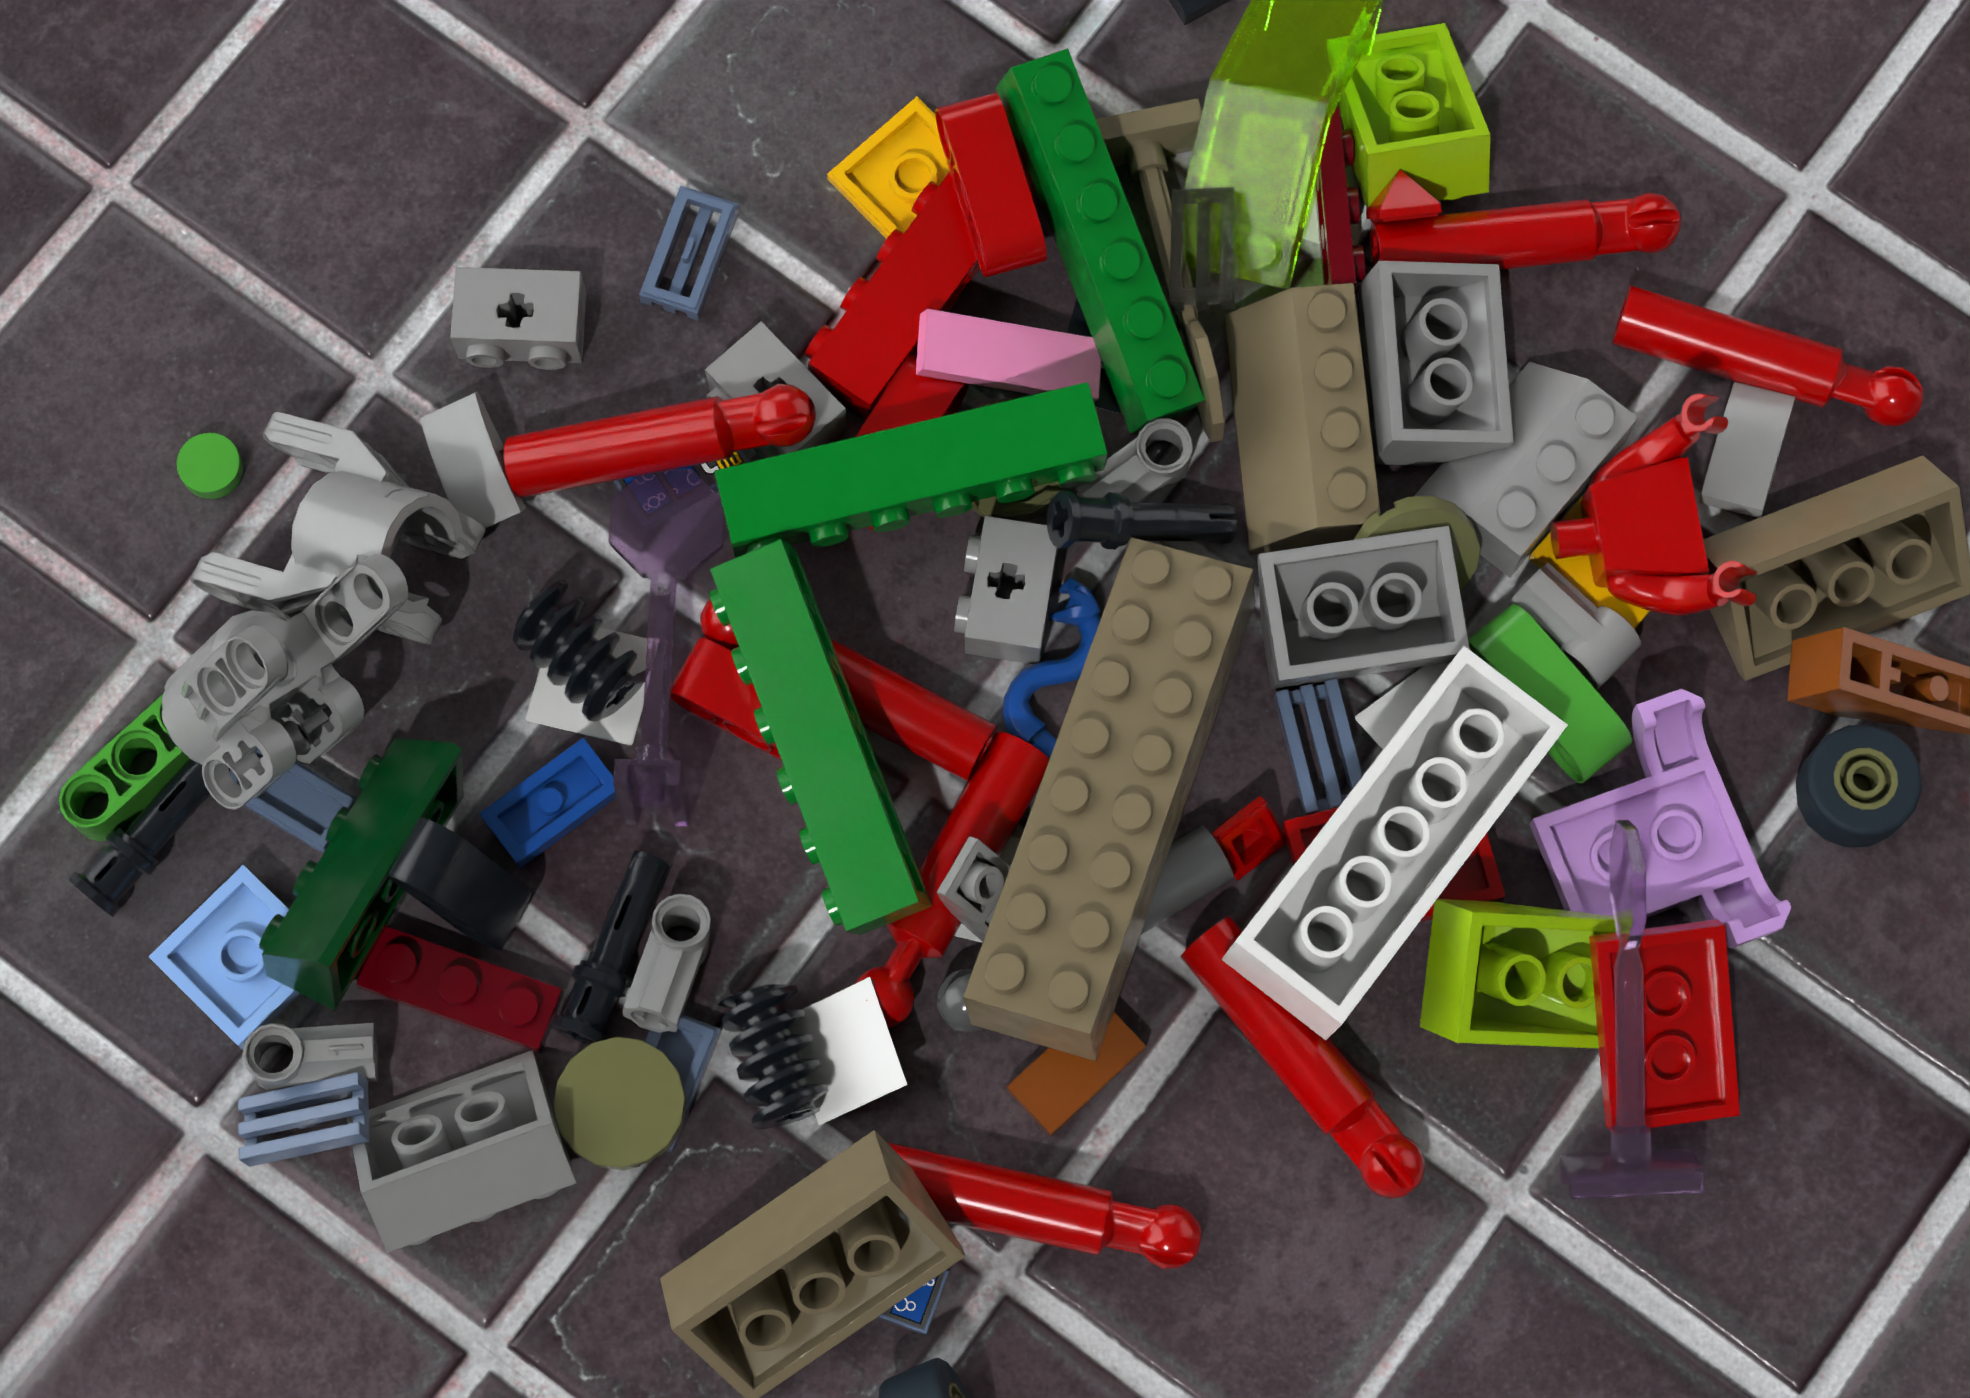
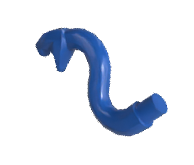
M1074 578L1068 579L1059 590L1061 594L1069 595L1070 600L1064 610L1051 613L1049 621L1077 626L1081 635L1079 647L1069 657L1039 662L1022 670L1010 683L1003 701L1002 715L1008 732L1033 745L1049 759L1057 739L1046 730L1047 725L1034 715L1029 701L1032 694L1041 687L1068 683L1079 679L1101 620V610L1095 597L1085 585Z

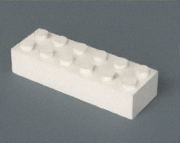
M1463 646L1221 960L1324 1040H1327L1344 1023L1568 724Z

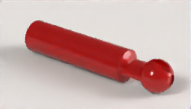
M1643 193L1634 198L1590 203L1588 199L1443 214L1434 217L1372 222L1370 230L1373 267L1378 261L1499 264V270L1588 261L1593 260L1597 255L1634 251L1657 253L1666 250L1675 242L1681 229V215L1677 206L1666 196L1658 193Z
M1631 285L1625 296L1611 343L1742 384L1795 396V400L1823 408L1833 398L1863 407L1870 420L1882 426L1897 427L1910 422L1919 413L1924 398L1922 386L1916 375L1903 367L1885 366L1875 371H1870L1845 363L1841 348Z
M777 384L763 393L727 400L714 396L509 436L504 444L505 470L513 492L520 498L730 459L733 452L769 445L791 447L803 441L812 432L816 420V412L813 401L806 392L794 385Z
M709 599L700 615L702 632L706 639L732 651L739 647L731 624L727 626L722 625L715 613L711 599ZM831 639L864 728L969 782L997 733L998 726Z
M997 732L918 869L932 906L887 924V929L895 940L896 946L885 965L864 972L854 983L856 984L866 978H871L888 1028L901 1023L911 1013L914 1003V992L909 979L921 958H943L962 924L943 904L937 891L969 836L979 839L1000 857L1042 782L1050 759L1039 749L1016 736L1004 732Z
M1231 916L1215 924L1195 940L1181 954L1180 958L1325 1135L1330 1134L1361 1172L1366 1186L1376 1195L1388 1199L1406 1196L1422 1182L1426 1170L1424 1155L1419 1146L1401 1132L1374 1099L1376 1093L1330 1037L1324 1040L1221 960L1243 931Z
M887 1142L913 1169L946 1223L1099 1255L1105 1247L1141 1254L1150 1263L1161 1269L1182 1267L1191 1263L1198 1254L1202 1236L1200 1223L1189 1210L1177 1204L1160 1205L1154 1209L1115 1201L1112 1190Z

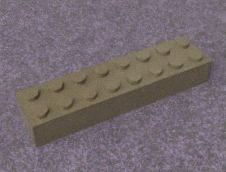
M1130 538L963 996L971 1025L1097 1061L1255 606L1253 569Z

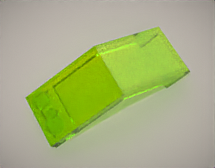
M1383 0L1250 1L1210 77L1176 220L1188 267L1290 289L1330 119L1361 56L1370 57Z

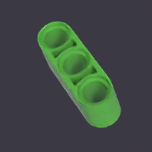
M1511 604L1468 638L1470 651L1568 724L1547 753L1574 781L1580 784L1584 783L1632 744L1630 732L1616 712L1534 618L1519 605Z
M163 694L71 776L62 787L59 796L60 810L65 819L88 839L100 842L107 841L106 837L112 830L115 832L118 828H121L125 831L159 793L161 788L170 781L189 759L172 741L163 723ZM147 750L157 751L156 764L149 772L142 775L131 774V763L136 755ZM107 794L109 802L104 813L94 819H83L82 810L86 801L94 795Z

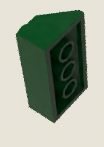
M394 738L383 757L375 754L369 760L358 784V788L362 789L361 794L351 809L343 806L337 812L326 834V841L330 843L318 863L313 860L306 863L293 888V895L297 896L285 917L276 914L262 935L259 949L263 950L262 957L266 976L334 1011L336 1010L406 894V891L387 878V875L418 818H426L446 827L464 797L462 748L451 742Z

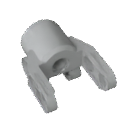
M275 412L272 414L262 434L263 439L278 450L295 457L300 466L328 473L312 485L298 506L292 524V555L284 571H278L212 552L200 558L190 580L201 590L223 601L255 611L276 613L289 620L309 606L348 568L360 563L373 554H382L390 558L399 540L416 547L462 559L475 554L485 534V528L471 517L456 511L448 499L409 487L381 454L373 450L368 443L361 440L353 431ZM367 575L372 589L383 600L379 585L372 577ZM408 592V598L404 605L377 630L429 645L432 644L437 634L442 618L427 606L428 598ZM338 603L342 615L351 619L348 611Z
M373 554L360 563L348 568L309 606L289 620L276 613L254 610L232 616L167 679L162 697L163 723L172 741L191 760L202 764L204 784L210 795L220 805L232 810L242 807L270 788L293 767L296 760L300 763H312L320 756L331 751L362 723L365 711L362 699L354 686L342 678L333 665L365 641L406 602L408 598L406 578L392 559L382 554ZM367 575L372 577L379 585L383 600L372 589ZM338 603L348 611L353 627L344 619ZM328 706L332 711L330 717L323 711ZM298 725L301 727V729H302V730L304 731V733L306 734V736H307V738H308V740H309V743H308V741L302 736L300 730L298 729ZM258 749L263 755L261 759L254 753ZM228 767L237 777L240 786L233 780Z

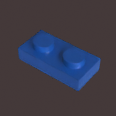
M583 737L479 814L520 869L623 794V790Z

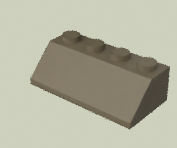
M1354 283L1290 288L1225 314L1224 326L1249 554L1268 553L1354 540L1364 522L1378 510L1380 512Z
M1923 455L1703 539L1709 567L1708 574H1715L1719 566L1730 560L1738 561L1757 571L1755 575L1743 577L1737 586V589H1746L1756 594L1754 604L1741 606L1728 600L1725 605L1710 609L1737 671L1744 681L1789 665L1792 640L1841 627L1869 634L1970 594V557L1960 487Z
M873 1130L660 1278L672 1331L744 1398H760L966 1256L961 1244L913 1169Z

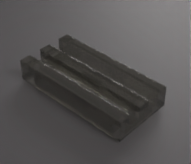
M1234 187L1172 190L1169 303L1172 312L1185 311V305H1196L1197 311L1210 310V304H1221L1222 310L1235 309L1237 197ZM1212 203H1221L1219 287H1210ZM1187 204H1198L1196 288H1185Z

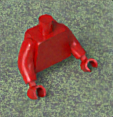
M1700 393L1691 395L1683 404L1681 414L1665 422L1604 463L1591 477L1589 487L1581 500L1582 518L1551 523V544L1555 558L1564 559L1589 555L1593 581L1596 586L1607 588L1615 598L1622 602L1648 611L1681 616L1723 606L1728 600L1741 606L1754 604L1756 594L1746 589H1737V586L1743 577L1755 575L1757 573L1755 569L1738 561L1730 560L1719 566L1715 574H1708L1709 567L1688 457L1680 458L1699 439L1700 432L1718 434L1727 428V417L1715 416L1707 421L1704 418L1707 406L1716 402L1719 397Z

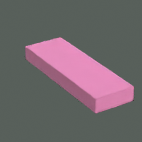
M926 309L920 314L916 375L1033 395L1088 382L1093 401L1095 402L1099 399L1101 358L1092 337Z

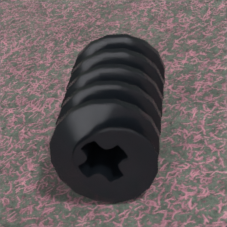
M564 579L558 580L544 589L523 609L515 625L513 642L519 650H531L530 659L537 668L549 667L548 679L553 685H566L564 694L571 703L579 704L584 702L582 713L588 721H598L617 712L642 687L650 671L644 670L632 676L629 671L637 659V654L631 650L615 658L612 653L620 641V636L614 632L597 640L594 636L603 623V619L599 615H594L581 623L577 618L586 605L582 597H578L563 605L560 600L568 589V583Z
M769 984L729 996L718 1004L721 1007L733 1008L721 1019L724 1029L730 1032H742L732 1039L729 1047L732 1055L749 1057L736 1070L740 1080L757 1082L744 1093L747 1105L764 1107L751 1119L754 1129L757 1130L790 1124L816 1114L820 1109L814 1108L813 1102L829 1091L827 1084H809L805 1078L821 1067L819 1059H800L798 1055L799 1051L813 1042L812 1034H792L790 1027L806 1017L804 1009H784L783 1002L798 993L797 985Z

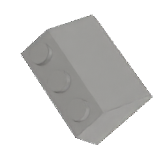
M1378 261L1357 287L1361 349L1374 463L1382 465H1434L1510 447L1514 440L1499 264Z
M1529 362L1509 385L1514 443L1508 448L1443 462L1415 494V496H1435L1453 502L1461 508L1466 517L1472 522L1481 548L1480 555L1509 578L1550 532L1551 523L1561 519L1588 487L1591 477L1626 442L1638 419L1637 416L1589 379Z
M1449 526L1258 554L1261 629L1271 689L1322 682L1335 678L1342 679L1448 663L1454 659L1463 646L1470 650Z
M533 1050L370 1109V1141L352 1145L360 1191L387 1253L408 1245L422 1244L440 1233L470 1222L484 1221L497 1212L533 1199L549 1197L562 1188L576 1184L567 1146L559 1132L555 1112ZM352 1116L347 1118L348 1124L353 1123Z

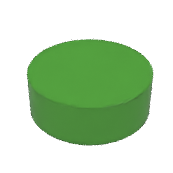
M217 433L196 435L189 439L179 451L177 457L178 474L187 489L198 497L204 499L224 497L238 486L243 476L244 466L242 457L235 445L223 435Z

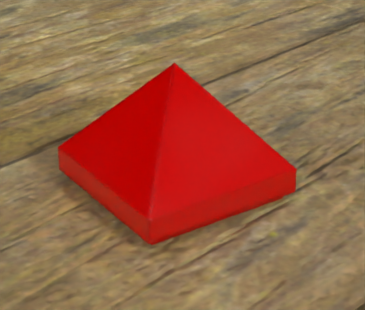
M1400 169L1366 209L1367 219H1371V222L1438 216V213H1442L1441 203Z
M1261 796L1229 816L1211 833L1228 860L1233 876L1237 881L1286 844L1285 837L1266 800Z

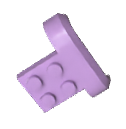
M1679 689L1636 704L1632 712V729L1637 753L1646 778L1533 818L1529 825L1564 910L1642 920L1697 900L1706 920L1718 919L1725 924L1728 948H1735L1776 933L1783 928L1791 910V905L1788 900L1779 901L1773 895L1757 864L1705 738L1702 724V713L1705 709V703L1702 697L1684 689Z

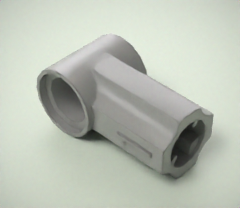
M1164 418L1149 422L1139 432L1137 438L1106 460L1104 470L1096 472L1097 477L1095 480L1081 486L1072 487V491L1076 497L1102 498L1108 492H1118L1127 497L1130 502H1144L1162 488L1178 483L1187 474L1193 450L1192 438L1188 430L1178 421ZM1165 440L1173 443L1178 448L1181 457L1173 464L1161 466L1149 459L1146 449L1156 441Z
M1549 563L1539 569L1509 603V606L1514 603L1526 610L1596 690L1641 646L1638 634L1621 615L1609 607L1600 606L1597 608Z
M676 894L662 900L653 912L652 930L622 1010L624 1017L631 1019L641 1028L657 1033L665 1031L677 1032L697 972L709 951L711 918L708 908L701 900L692 895ZM675 926H687L693 929L697 935L690 940L675 941L669 938L665 932Z
M272 1023L260 1026L253 1031L244 1044L243 1058L245 1066L257 1084L268 1092L356 1072L368 1079V1082H378V1045L374 1023L288 1028L285 1025ZM286 1045L293 1049V1059L283 1071L267 1073L260 1069L261 1057L270 1047Z

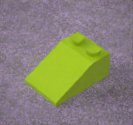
M1445 23L1327 42V55L1344 129H1351L1353 134V170L1367 208L1399 169L1438 201L1454 200L1464 196L1489 192L1490 132Z
M1436 899L1434 902L1420 1027L1456 1043L1599 1048L1589 936L1644 929L1645 921L1634 918L1499 902Z

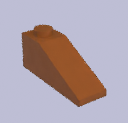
M1846 627L1792 640L1788 702L1839 717L1970 735L1969 666Z

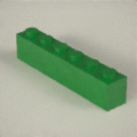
M1067 48L1011 67L997 85L996 90L1003 103L1010 127L1129 433L1141 431L1147 423L1156 419H1174L1187 414L1205 399L1069 49Z
M1088 382L727 467L715 470L714 473L734 557L737 558L779 539H782L789 545L810 541L812 547H826L848 539V531L873 526L874 532L893 531L910 524L911 516L935 511L936 517L939 518L956 516L973 508L972 502L997 496L998 502L1008 503L1033 495L1035 493L1034 487L1057 481L1061 488L1081 486L1095 480L1097 477L1096 472L1104 470L1107 450Z
M779 539L711 568L710 571L717 587L709 591L711 603L722 625L727 626L731 624L739 645V647L732 650L735 667L744 684L750 685L753 683L761 704V707L754 709L756 723L768 745L775 743L784 765L776 770L777 778L787 801L791 805L798 803L806 823V827L799 829L800 839L810 862L813 865L821 863L829 885L828 888L822 890V897L833 923L836 926L843 924L847 932L863 935L931 907V901L797 550L782 539Z

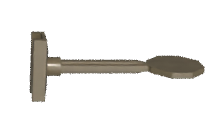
M1196 98L1097 118V124L1114 167L1128 164L1132 179L1139 182L1172 312L1184 333L1186 353L1205 399L1196 406L1200 423L1210 442L1223 440L1225 420L1218 374L1208 336L1198 321V303L1164 177L1168 171L1165 156L1202 149L1204 118L1199 99Z

